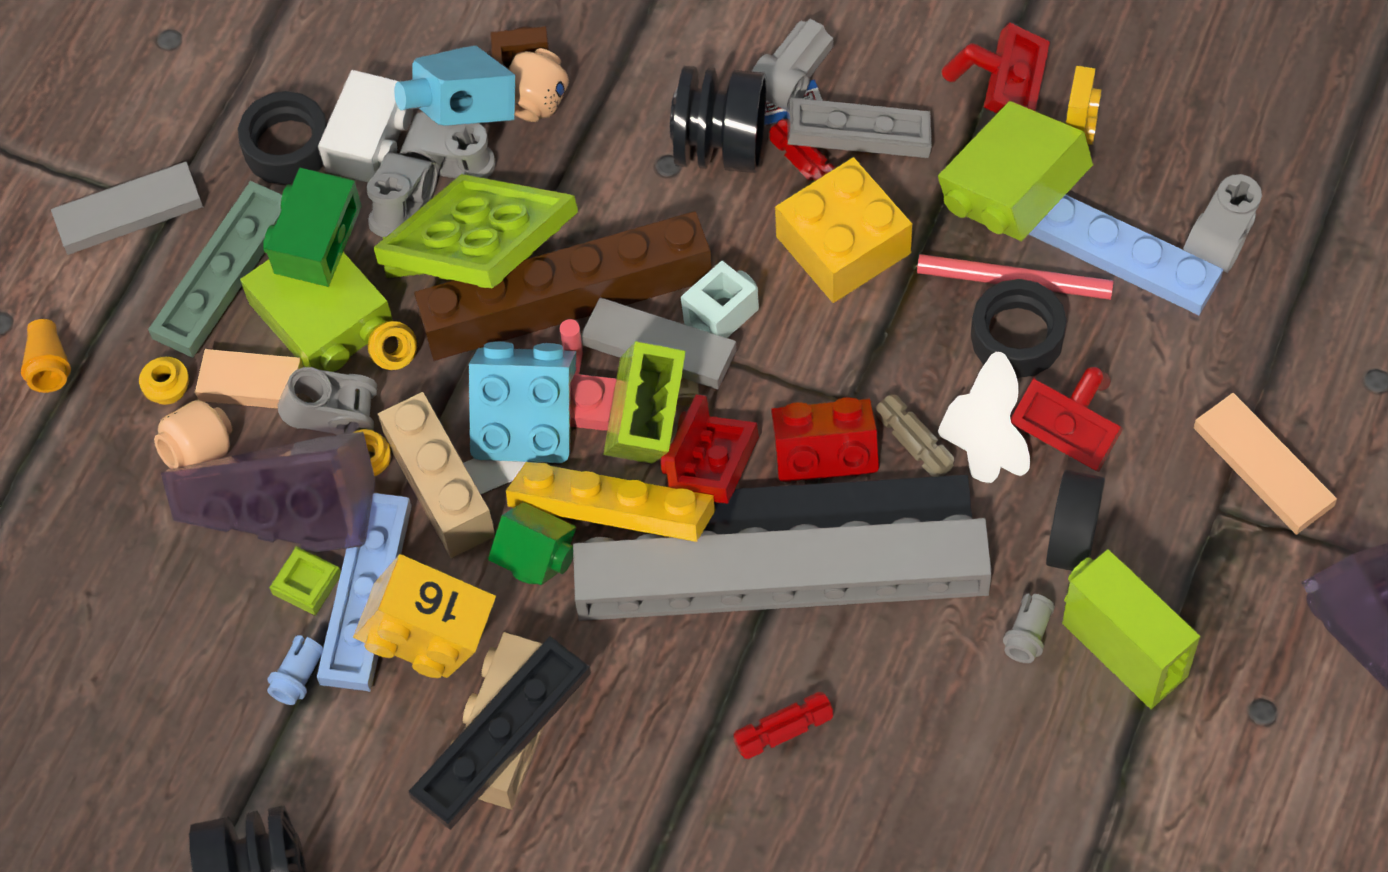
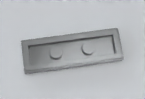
M790 98L788 105V144L929 158L932 148L930 111Z
M183 162L52 208L51 211L65 251L69 255L202 208L203 205L187 162Z
M599 298L581 334L583 346L619 358L635 341L684 350L686 353L681 378L715 389H719L737 351L736 341L603 298Z

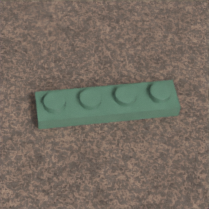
M252 181L248 183L149 327L148 331L153 340L192 358L195 356L241 288L240 279L254 269L264 254V237L268 227L271 224L276 225L281 213L282 194Z

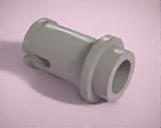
M1029 593L1023 596L1014 626L1003 637V642L1006 646L1004 651L1011 659L1021 663H1032L1035 657L1042 655L1044 645L1041 640L1055 608L1051 600L1034 593L1033 596Z

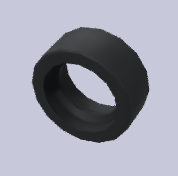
M290 91L270 93L254 101L242 114L237 128L239 144L245 162L256 176L266 182L286 185L294 182L299 168L318 172L324 165L318 145L328 124L325 114L316 101L302 93ZM286 121L302 122L312 129V136L309 141L293 153L273 155L263 152L258 147L259 137L269 127L277 123Z
M1023 279L1002 281L987 289L975 304L970 334L973 350L983 365L991 354L1002 352L1012 365L1016 378L1035 376L1050 368L1061 354L1067 324L1064 307L1053 291L1038 282ZM1015 308L1029 310L1040 316L1047 324V336L1043 342L1031 348L1016 349L1006 347L996 341L990 334V320L994 315L1003 310Z
M1070 470L1064 471L1046 557L1047 566L1073 571L1080 562L1091 556L1105 482L1104 477Z

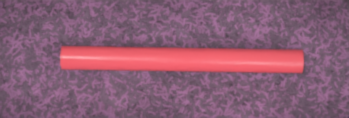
M919 254L917 266L918 274L991 284L1023 279L1038 282L1057 293L1111 300L1114 280Z

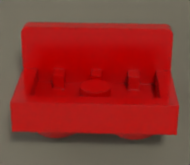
M696 394L688 411H683L679 417L677 433L669 446V452L661 457V471L663 474H667L669 487L714 495V502L728 504L759 439L757 422L712 417L709 415L707 396Z
M846 397L829 403L806 404L795 402L785 407L771 408L777 469L780 481L866 474L878 471L877 429L870 399L858 400Z

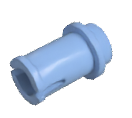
M301 635L295 636L292 641L293 644L278 671L271 672L268 677V683L270 684L267 689L268 693L276 700L287 705H294L297 699L305 697L307 690L304 686L317 662L322 657L323 647L308 637L303 645L304 637Z

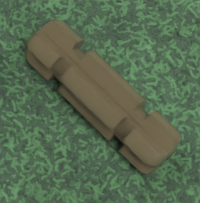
M891 394L880 401L876 406L877 418L887 428L892 427L894 429L892 434L917 461L922 460L924 462L922 467L931 477L944 476L953 468V455L943 445L938 446L936 444L938 439L913 412L907 413L905 411L907 405L897 395Z

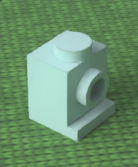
M719 262L681 296L684 324L728 338L759 310L758 287L746 272L742 270L736 272L725 262Z

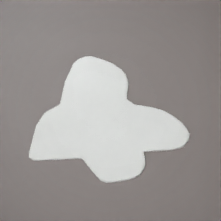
M1002 352L991 354L980 370L970 393L957 396L949 405L938 430L942 438L967 451L972 477L986 483H992L997 479L1001 467L1019 476L1026 474L1030 469V455L1026 441L1012 425L1010 414L1018 398V381L1012 365Z

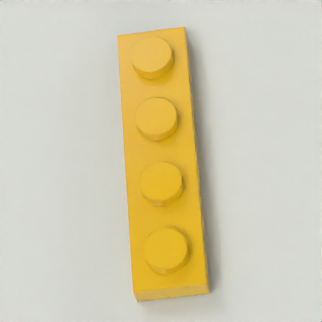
M525 462L506 490L508 507L514 508L525 502L555 516L694 542L698 541L715 512L714 495L692 492L682 488L675 489L653 485L639 480H626L598 475L589 471L581 472L559 468L545 463Z

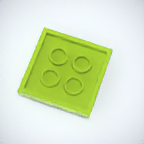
M461 174L373 248L378 264L399 268L403 271L432 275L445 280L450 279L469 283L481 288H493L501 283L521 262L529 258L548 238L557 233L566 222L578 213V208L574 195Z

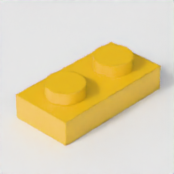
M1076 66L1066 124L1084 131L1087 144L1093 145L1102 89L1093 88L1096 69Z

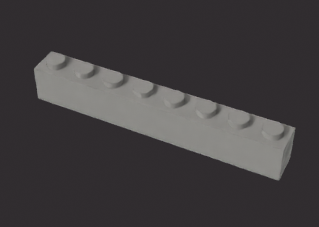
M953 515L945 518L943 521L921 522L915 518H903L894 521L892 524L870 525L863 521H853L845 523L841 527L818 528L815 525L802 524L785 531H767L763 528L753 527L743 529L736 534L720 535L711 531H703L697 542L673 537L666 538L657 534H645L636 540L614 541L608 537H595L587 540L585 543L573 544L575 603L579 621L989 596L991 582L986 519H972L967 515Z

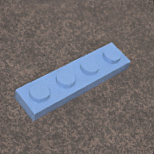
M1067 195L1029 233V235L1197 315H1200L1221 280L1223 273L1222 268Z
M361 491L359 493L317 674L320 685L371 692L378 655L369 652L364 647L365 643L354 639L353 635L374 582L402 552L412 507L409 497Z

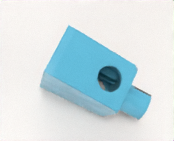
M476 45L416 58L412 63V80L401 81L395 84V101L400 110L419 108L438 125L443 126L514 120L515 74Z

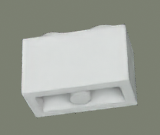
M351 70L318 145L326 172L368 182L379 169L384 156L388 152L397 153L396 142L401 130L406 131L409 128L413 116V109L402 111L396 104L394 87L400 81Z

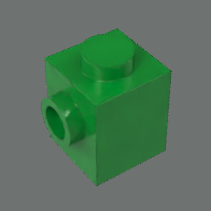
M522 502L501 516L488 561L512 571V575L519 581L543 585L558 573L564 574L573 560V545H571L576 526Z

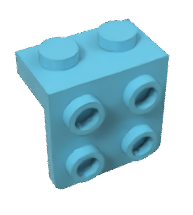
M509 342L486 343L484 348L477 349L469 363L470 453L475 459L562 463L568 459L570 455V383L576 372V351L563 350L562 345L555 343L537 344L533 349H514V345Z

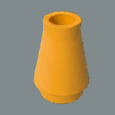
M37 319L27 326V341L21 367V376L34 391L41 393L57 391L66 384L71 367L58 337L56 324L48 319Z

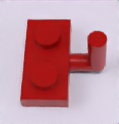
M1009 23L1000 32L996 53L977 44H968L942 68V76L948 82H955L968 69L976 65L991 72L984 108L998 113L1011 101L1035 111L1050 41Z
M1089 367L1085 370L1070 398L1033 378L1011 417V423L1097 472L1102 468L1124 429L1088 409L1097 390L1104 391L1111 383L1110 376L1098 367Z

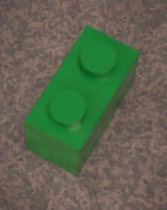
M299 168L293 184H288L283 191L281 213L276 225L271 224L264 237L263 249L268 255L274 274L329 287L362 207L354 180Z

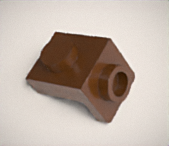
M524 26L514 30L490 32L492 51L485 52L509 69L518 53L535 52L538 48L550 51L546 26L534 28Z

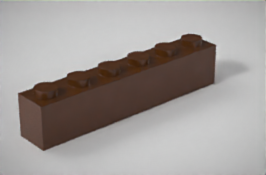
M696 211L526 259L512 270L501 283L493 288H481L477 285L453 280L415 291L414 295L433 361L484 347L486 343L502 342L557 326L568 319L577 320L591 316L599 298L622 305H629L691 287L712 270L711 252Z

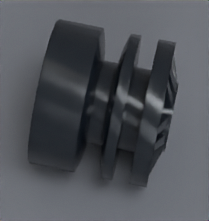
M684 66L681 70L678 87L673 94L670 113V138L673 144L675 165L688 167L693 147L697 146L699 168L707 169L714 148H722V160L726 171L757 173L765 125L767 91L765 72L734 70L729 79L727 91L719 90L718 76L715 68H707L702 89H698L697 68L694 66Z
M283 805L268 809L269 833H266L258 811L247 813L246 838L241 839L238 838L229 817L191 824L189 849L192 872H306L301 841L298 833L295 832L286 807Z

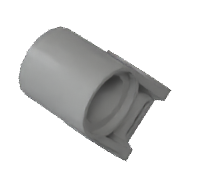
M423 112L415 115L399 153L435 162L438 176L454 179L461 174L486 179L492 174L496 164L493 151L487 147L488 136L486 130L481 124L438 125Z
M388 152L384 156L379 169L367 184V194L372 200L373 208L368 218V224L374 234L387 237L431 200L438 175L435 162Z
M1242 174L1231 175L1225 178L1220 183L1205 212L1201 213L1195 222L1183 251L1214 264L1228 273L1234 265L1254 224L1255 212L1259 207L1262 197L1261 188L1258 183L1251 177Z
M302 367L290 375L278 402V413L285 423L297 429L304 428L328 432L348 438L349 435L358 430L368 429L373 431L374 421L370 417L371 399L377 394V383L363 375H346L318 370L312 367ZM296 394L307 395L312 399L313 403L302 401Z

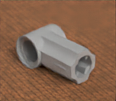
M812 19L805 22L799 21L773 56L765 54L758 60L752 71L765 72L767 101L788 112L790 98L803 99L811 75L833 48V37L827 33L823 25Z

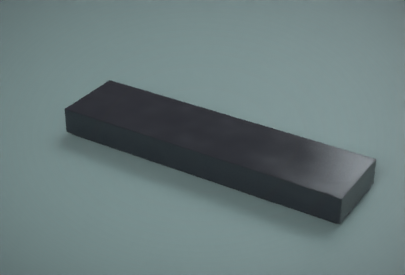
M549 636L408 791L410 798L451 830L591 675L590 666Z

